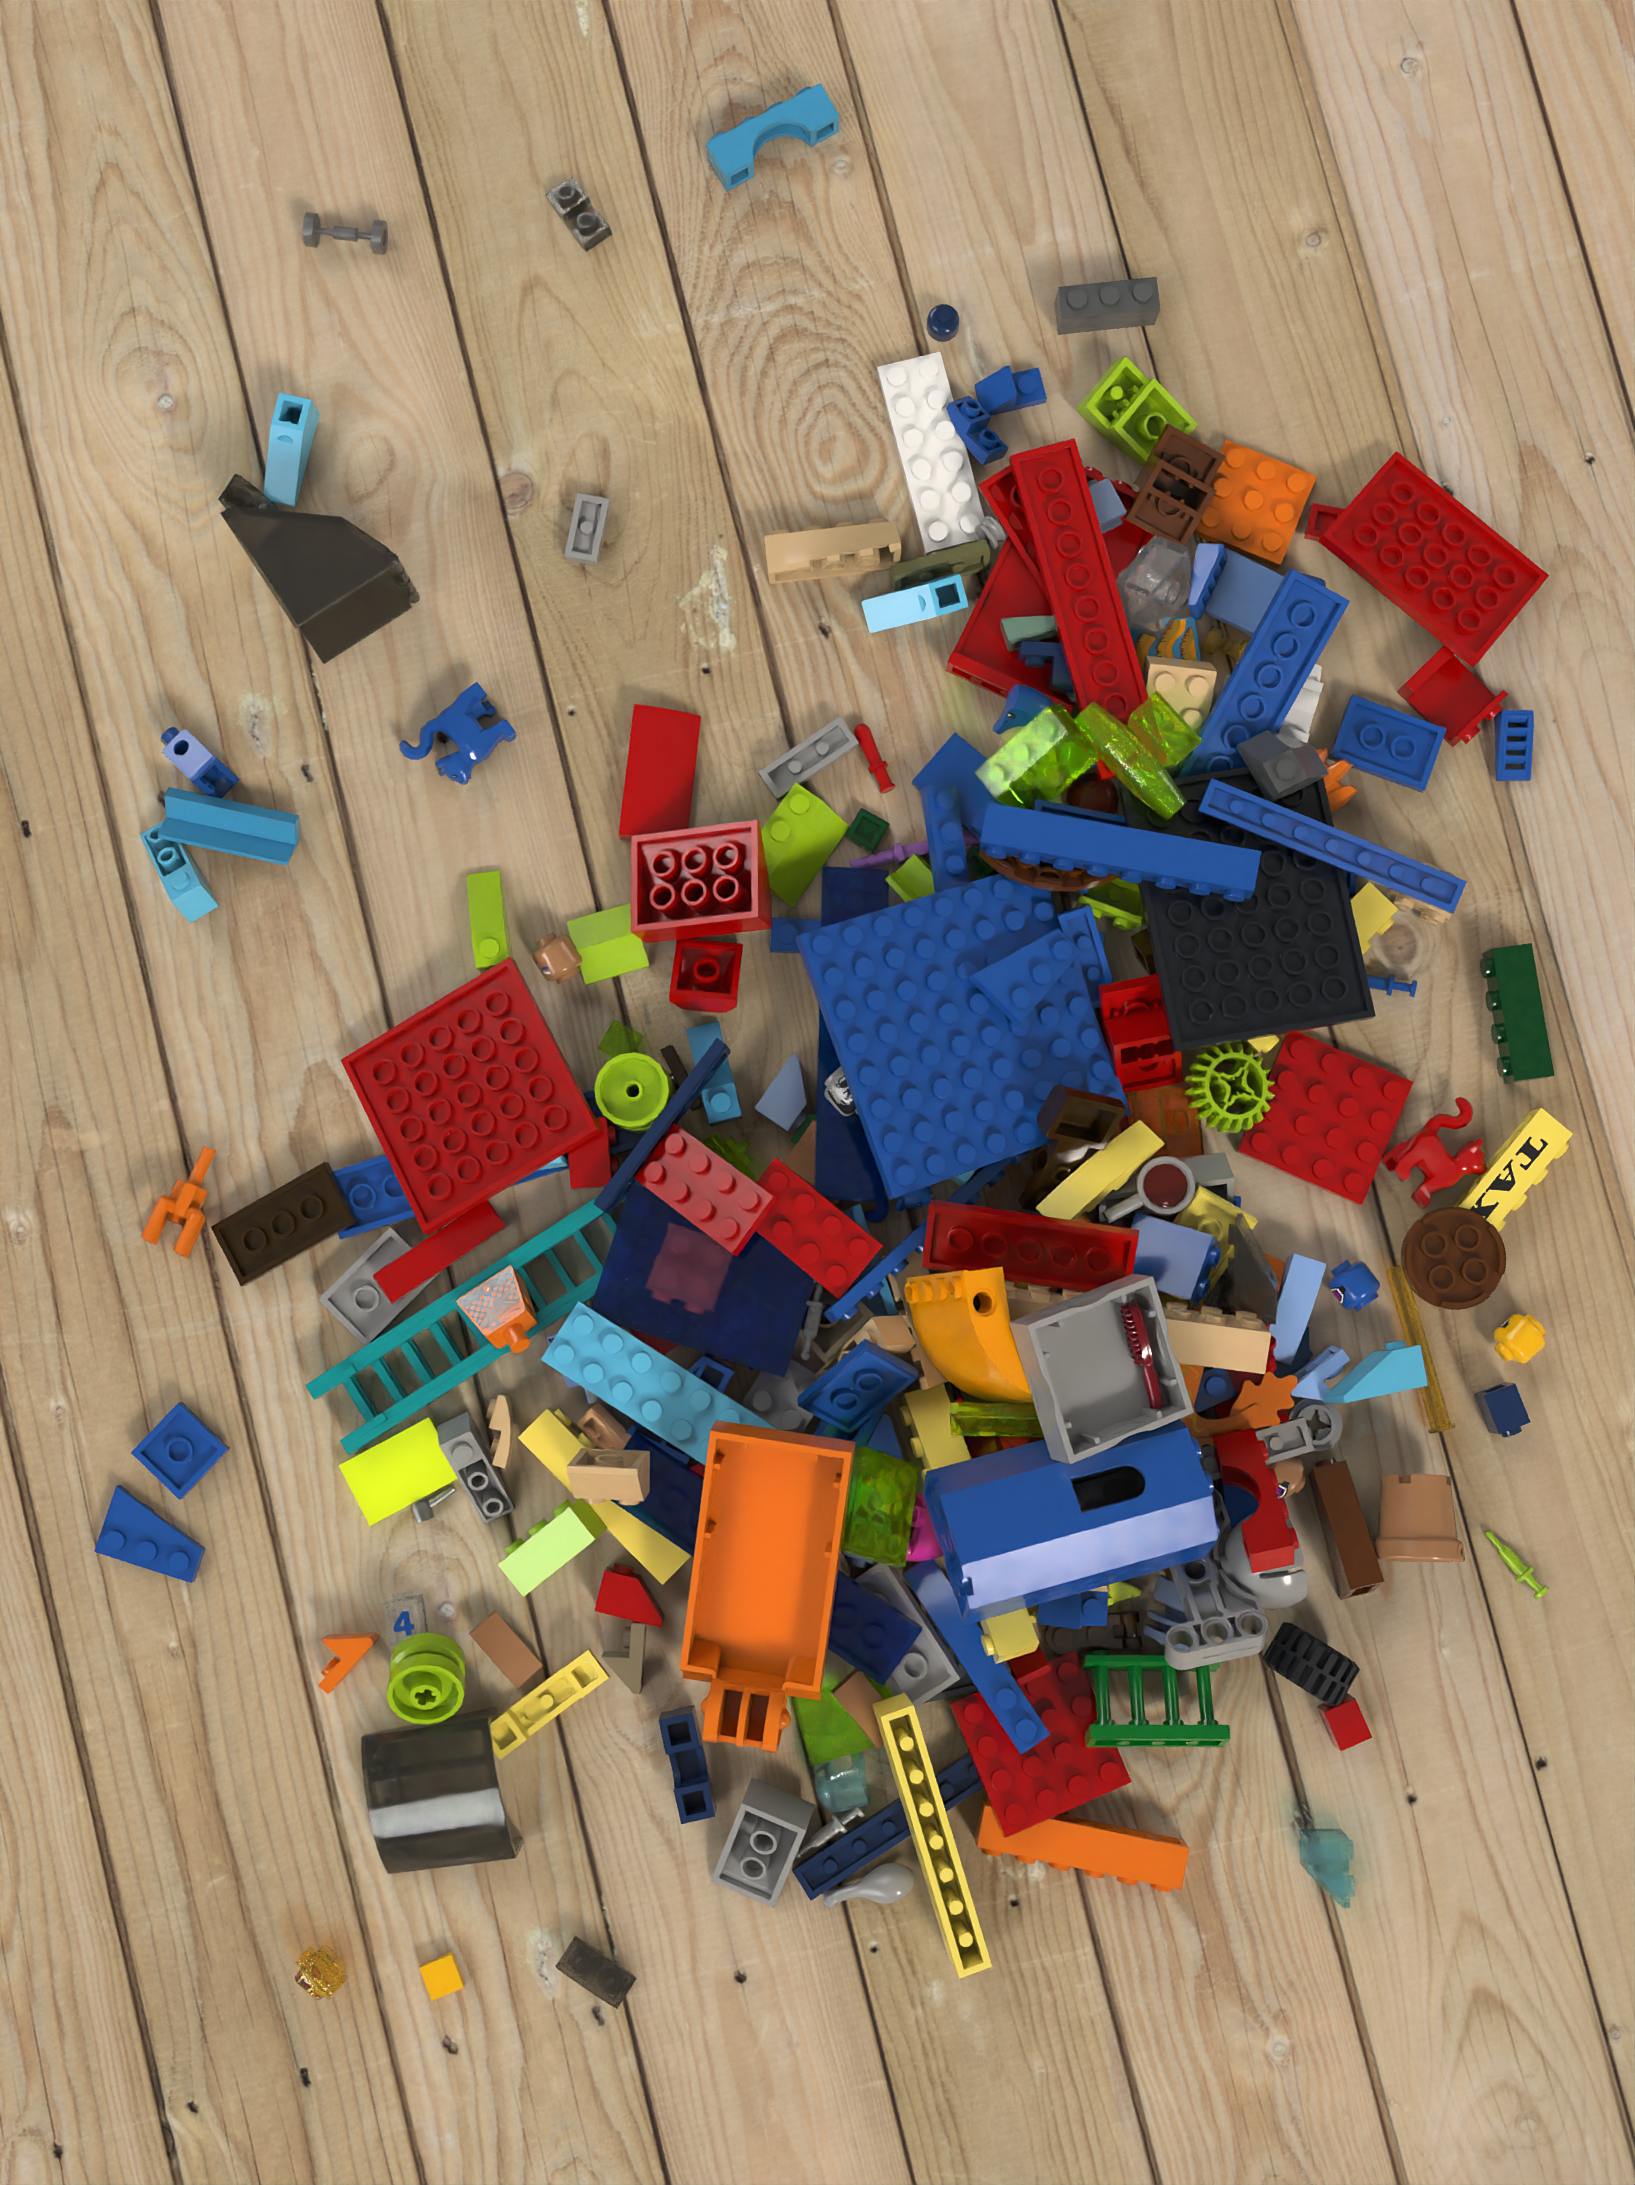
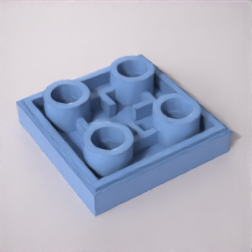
M1227 549V563L1204 613L1252 637L1284 576Z

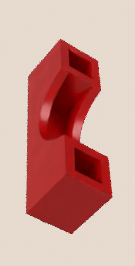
M1254 1428L1213 1436L1214 1457L1223 1485L1242 1488L1253 1495L1259 1503V1507L1254 1515L1241 1524L1242 1544L1252 1574L1294 1565V1550L1299 1549V1542L1294 1527L1288 1528L1285 1519H1289L1285 1499L1277 1497L1275 1490L1279 1489L1275 1470L1267 1468L1265 1461L1269 1460L1265 1441H1258Z

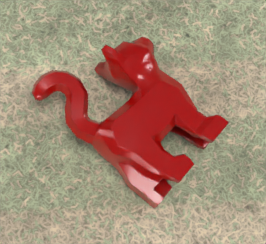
M1458 1097L1455 1100L1460 1110L1458 1116L1440 1113L1435 1115L1410 1139L1394 1146L1382 1156L1381 1162L1389 1172L1394 1170L1401 1182L1410 1177V1170L1415 1166L1425 1176L1423 1182L1411 1195V1198L1420 1209L1428 1207L1431 1202V1195L1453 1186L1464 1175L1475 1174L1480 1176L1487 1170L1485 1154L1480 1148V1145L1483 1143L1482 1139L1467 1142L1452 1157L1437 1134L1441 1127L1457 1130L1466 1127L1472 1120V1106L1463 1097Z

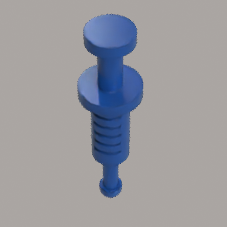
M1367 974L1369 987L1372 989L1384 990L1386 995L1391 996L1392 990L1410 992V997L1415 996L1416 980H1412V983L1409 984L1394 981L1395 974H1390L1389 978Z

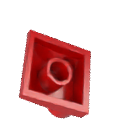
M695 939L676 940L669 1001L681 1009L726 1013L736 1008L743 944Z

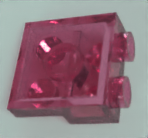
M670 1223L662 1248L656 1257L645 1288L653 1290L652 1298L669 1304L672 1298L685 1301L683 1309L703 1315L705 1309L714 1311L734 1254L710 1236Z

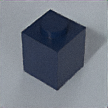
M1504 1382L1474 1394L1490 1433L1509 1437L1522 1431L1521 1426L1530 1423L1516 1384Z

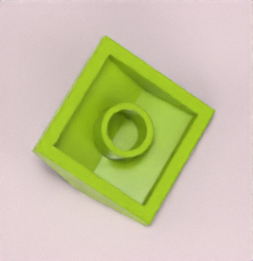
M631 903L567 921L571 940L582 957V963L579 966L586 986L650 966L642 940L631 933Z

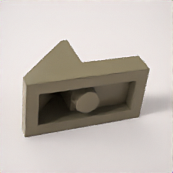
M632 1621L631 1627H625L623 1648H629V1652L604 1651L601 1657L633 1694H640L643 1689L647 1624Z

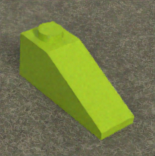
M500 870L466 875L476 969L481 973H484L508 957L513 959Z

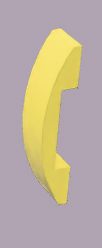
M588 1649L484 1727L480 1734L501 1760L525 1742L533 1733L578 1699L583 1698L610 1676L592 1651Z

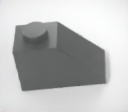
M1268 730L1236 746L1263 796L1272 803L1329 774L1312 744Z

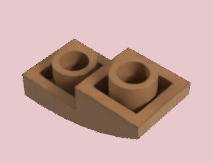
M496 1610L469 1632L474 1641L517 1689L543 1666L541 1661Z
M855 1668L831 1690V1693L848 1716L855 1720L872 1745L879 1749L884 1745L872 1704L884 1699L866 1677Z

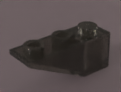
M1237 1213L1235 1224H1229L1228 1245H1234V1257L1228 1258V1278H1234V1290H1228L1227 1309L1234 1310V1316L1236 1311L1252 1312L1257 1314L1256 1319H1261L1264 1324L1276 1325L1278 1314V1279L1243 1213Z

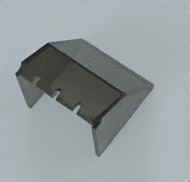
M231 506L220 513L296 629L298 627L301 629L323 664L412 609L410 603H417L420 599V595L399 557L390 551L388 547L343 517Z

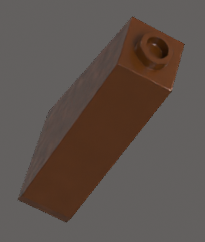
M1335 1458L1318 1461L1315 1463L1316 1468L1310 1471L1308 1477L1340 1600L1374 1592L1384 1582V1578L1346 1460L1336 1462Z

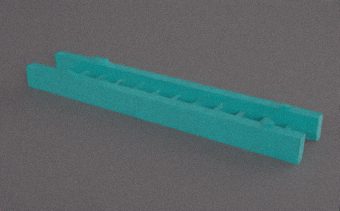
M635 1180L617 1206L630 1198L654 1236L633 1250L612 1215L602 1211L593 1204L598 1198L597 1196L305 1386L315 1400L326 1395L341 1384L344 1385L367 1422L339 1440L348 1455L355 1453L511 1352L508 1344L496 1349L460 1308L456 1300L511 1265L525 1281L530 1296L540 1310L535 1313L538 1320L536 1326L525 1332L528 1338L531 1339L570 1314L578 1301L584 1304L698 1231L699 1228L681 1215V1220L661 1231L637 1194L646 1187ZM602 1217L625 1253V1256L606 1268L581 1231V1229ZM572 1235L597 1272L596 1275L579 1286H576L553 1250V1247ZM542 1254H545L568 1290V1293L549 1305L524 1267ZM456 1310H458L481 1347L480 1350L466 1359L441 1321ZM428 1328L453 1366L438 1377H436L412 1339ZM398 1347L402 1349L424 1384L423 1387L409 1396L384 1356ZM370 1365L395 1402V1405L380 1414L355 1376Z

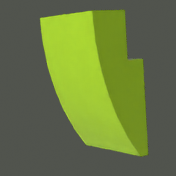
M1127 356L1116 359L1075 408L1101 435L1141 466L1146 462L1166 424H1170L1187 435H1190L1198 425L1155 378L1148 379Z

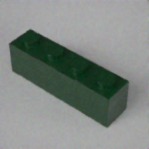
M1532 943L1494 948L1482 953L1483 959L1480 960V971L1482 977L1487 979L1488 991L1486 992L1485 999L1488 1010L1492 1011L1494 1024L1491 1026V1035L1493 1042L1498 1044L1500 1057L1497 1058L1499 1076L1503 1077L1504 1084L1555 1076Z

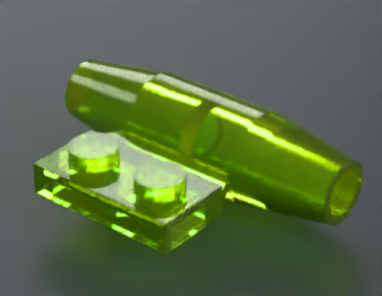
M1158 691L1152 694L1130 715L1127 726L1095 701L1074 719L1096 755L1135 797L1166 821L1187 802L1166 768L1176 766L1203 740Z

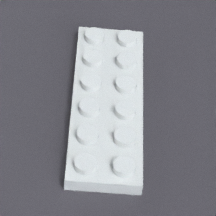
M941 352L877 367L880 387L925 556L935 551H945L959 547L967 542L980 541L974 528L977 524H984V514L966 446L957 433L946 409L948 403L953 402V397Z

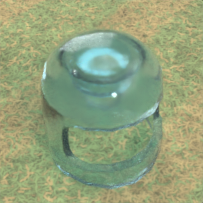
M864 1752L852 1754L851 1767L844 1772L835 1773L831 1761L824 1763L816 1771V1794L821 1805L829 1812H842L870 1805Z

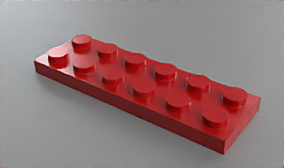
M930 1200L922 1268L953 1272L1003 1267L1004 1280L1088 1292L1133 1274L1139 1230Z

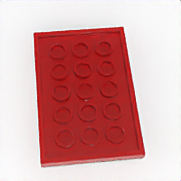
M1397 451L1318 540L1319 543L1472 668L1481 660L1549 577L1539 566Z

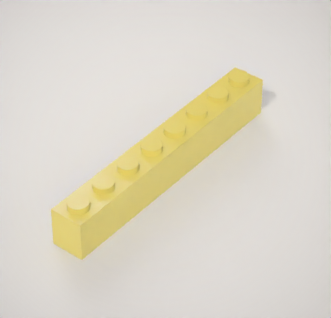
M943 1383L928 1389H919L904 1394L902 1406L899 1407L904 1426H910L914 1438H910L913 1453L916 1458H922L925 1467L922 1470L923 1480H925L926 1471L971 1459L955 1413L951 1410L952 1405ZM1027 1608L980 1621L985 1633L981 1635L983 1648L987 1656L993 1655L995 1664L1034 1652L1039 1645Z
M905 1692L876 1702L872 1706L948 1958L960 1979L992 1967L916 1711Z

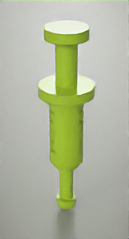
M1486 1531L1485 1537L1489 1538L1499 1549L1498 1555L1517 1575L1515 1578L1517 1583L1525 1580L1535 1591L1533 1595L1535 1599L1543 1596L1549 1590V1587L1547 1585L1541 1586L1531 1575L1535 1568L1532 1565L1527 1567L1509 1546L1502 1545L1492 1531Z

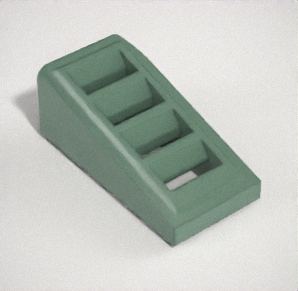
M1053 615L1003 618L1000 622V629L1007 650L1010 652L1017 650L1021 641L1042 642L1058 636Z

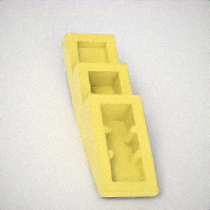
M1138 1120L1111 1140L1104 1150H1099L1084 1162L1035 1208L1043 1216L1076 1220L1085 1211L1090 1212L1112 1190L1117 1192L1165 1143L1141 1120Z

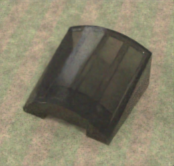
M497 1707L454 1715L438 1723L427 1725L412 1724L366 1734L361 1737L362 1771L368 1814L375 1843L388 1874L515 1859L524 1844L523 1838L521 1836L511 1838L493 1751L490 1722L498 1712Z

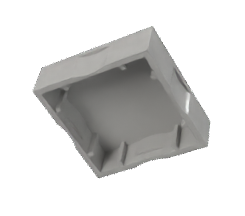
M1131 1274L1009 1322L1047 1448L1053 1460L1072 1464L1111 1448L1130 1435L1154 1430L1194 1413L1180 1364L1176 1360L1170 1346L1168 1325L1153 1276ZM1133 1299L1136 1300L1142 1314L1151 1348L1153 1368L1156 1371L1164 1401V1406L1157 1409L1150 1408L1142 1376V1365L1136 1367V1364H1134L1135 1360L1132 1359L1134 1354L1130 1352L1131 1348L1128 1346V1337L1125 1335L1127 1331L1122 1323L1124 1320L1121 1318L1123 1314L1120 1313V1307Z

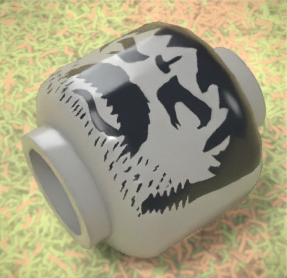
M839 1067L824 1082L827 1086L824 1095L841 1115L850 1116L854 1112L858 1114L842 1067Z

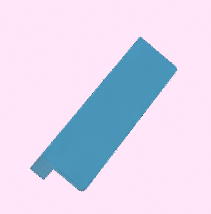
M171 787L168 788L164 795L166 818L158 831V837L161 839L280 865H288L300 841L299 815Z

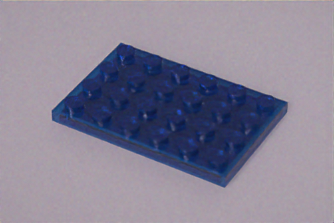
M631 1184L591 1309L613 1323L785 1378L808 1305H805L806 1300L810 1301L815 1283H813L814 1279L757 1231L754 1232L744 1248L736 1256L649 1189Z

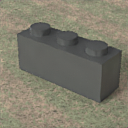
M1157 277L1058 287L1054 302L1058 335L1155 325L1160 311Z

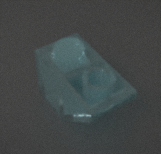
M1300 1829V1864L1343 1908H1350V1897L1355 1896L1354 1877L1349 1875V1861L1354 1860L1353 1841L1341 1829Z

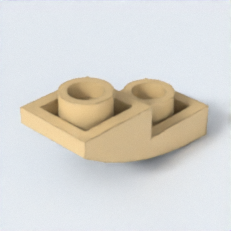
M501 1393L498 1395L497 1400L491 1399L486 1418L491 1419L489 1428L502 1431L501 1436L495 1435L489 1455L494 1456L492 1465L507 1468L510 1466L513 1454L515 1422L510 1395Z

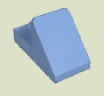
M1331 1345L1293 1375L1297 1377L1298 1383L1292 1390L1291 1395L1323 1400V1397L1330 1391L1324 1380L1326 1378L1330 1380L1338 1376L1344 1370L1343 1365L1350 1360L1344 1350Z

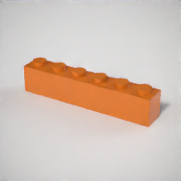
M983 1797L974 1838L976 1846L981 1848V1852L987 1855L1000 1857L1002 1852L1013 1854L1016 1860L1029 1864H1034L1036 1860L1049 1862L1050 1867L1062 1871H1069L1070 1867L1083 1869L1085 1875L1095 1878H1103V1874L1117 1876V1881L1129 1885H1137V1881L1151 1883V1888L1162 1892H1171V1888L1182 1890L1189 1847L1183 1839L1059 1814L1004 1838L988 1799Z

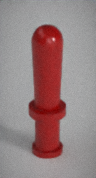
M858 724L854 729V735L870 765L868 768L869 773L874 774L881 794L890 792L896 786L892 783L886 770L888 764L886 761H882L870 728L866 724Z

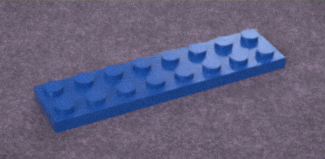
M1288 569L1190 748L1185 763L1178 770L1175 778L1247 767L1236 746L1266 730L1274 733L1278 732L1350 602L1349 600L1294 569Z

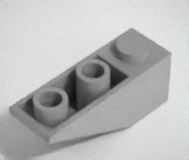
M468 1411L438 1425L439 1447L484 1524L516 1510L497 1467L492 1465L493 1459L489 1455L490 1452Z

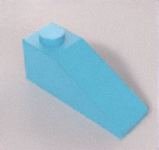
M1405 1340L1386 1342V1349L1371 1352L1323 1397L1324 1404L1348 1403L1428 1386L1421 1345L1406 1346Z

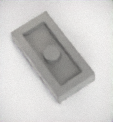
M577 493L564 554L565 560L598 566L611 504L610 499Z

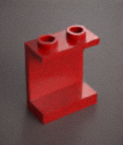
M1444 645L1397 693L1425 721L1447 728L1443 739L1454 747L1461 740L1467 744L1477 735L1480 729L1476 725L1484 718L1491 721L1504 708L1500 702L1508 694L1503 690L1495 696L1454 656L1455 653Z

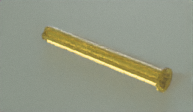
M1402 1266L1390 1267L1386 1270V1274L1407 1346L1421 1345L1428 1386L1419 1388L1431 1426L1428 1429V1433H1438L1453 1429L1456 1426L1455 1423L1450 1422L1413 1290L1404 1277Z

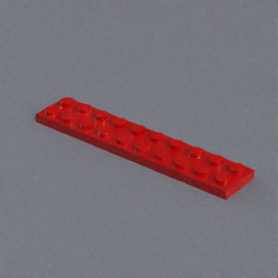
M1075 438L1010 455L1009 463L1099 780L1103 781L1165 764L1167 760Z

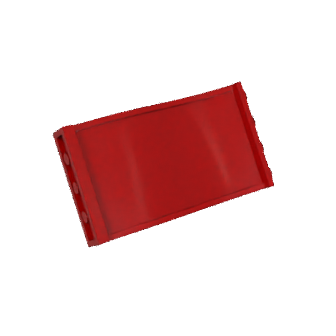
M1089 466L1084 468L1087 482L1091 480L1100 482L1106 479L1099 470ZM1110 480L1123 506L1128 511L1138 492L1132 490V487L1124 481L1115 480L1114 482ZM1124 516L1120 517L1122 525L1102 534L1122 603L1154 537L1153 534L1124 519ZM1007 536L973 612L947 661L945 671L1007 699L1008 692L1015 684L1032 687L1049 697L1064 715L1069 718L1075 703H1071L1066 694H1060L1049 689L1050 663H1045L1044 667L1031 668L1025 666V662H1017V650L1011 652L1007 650L1000 629V622L1003 618L1053 615L1049 600L1009 536ZM1057 636L1042 642L1060 643V639Z

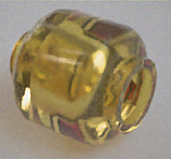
M322 1945L315 1951L309 1947L295 1963L299 1967L295 1974V1982L314 2000H320L323 1997L329 2000L348 1978L344 1974L347 1968L346 1962L327 1945Z

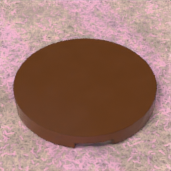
M1446 1207L1426 1213L1410 1227L1401 1248V1266L1410 1288L1422 1300L1439 1308L1460 1310L1474 1307L1490 1297L1505 1273L1506 1251L1497 1229L1481 1215L1462 1207Z

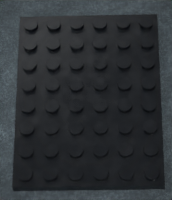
M1248 767L1120 788L1119 794L1126 827L1261 851L1253 895L1251 899L1244 898L1242 902L1227 900L1224 898V894L1210 892V895L1204 896L1189 892L1190 888L1176 886L1175 889H1163L1155 886L1153 881L1142 880L1141 883H1138L1173 1053L1368 1020L1376 1016L1344 870L1197 811L1211 778L1265 799ZM1324 778L1274 802L1284 808L1334 827Z

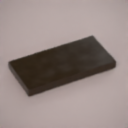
M323 1162L211 1226V1229L240 1286H246L359 1221L329 1163Z

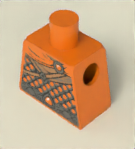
M511 1265L456 1300L460 1308L496 1349L508 1344L513 1353H519L529 1347L530 1340L525 1332L535 1327L538 1320L525 1281Z

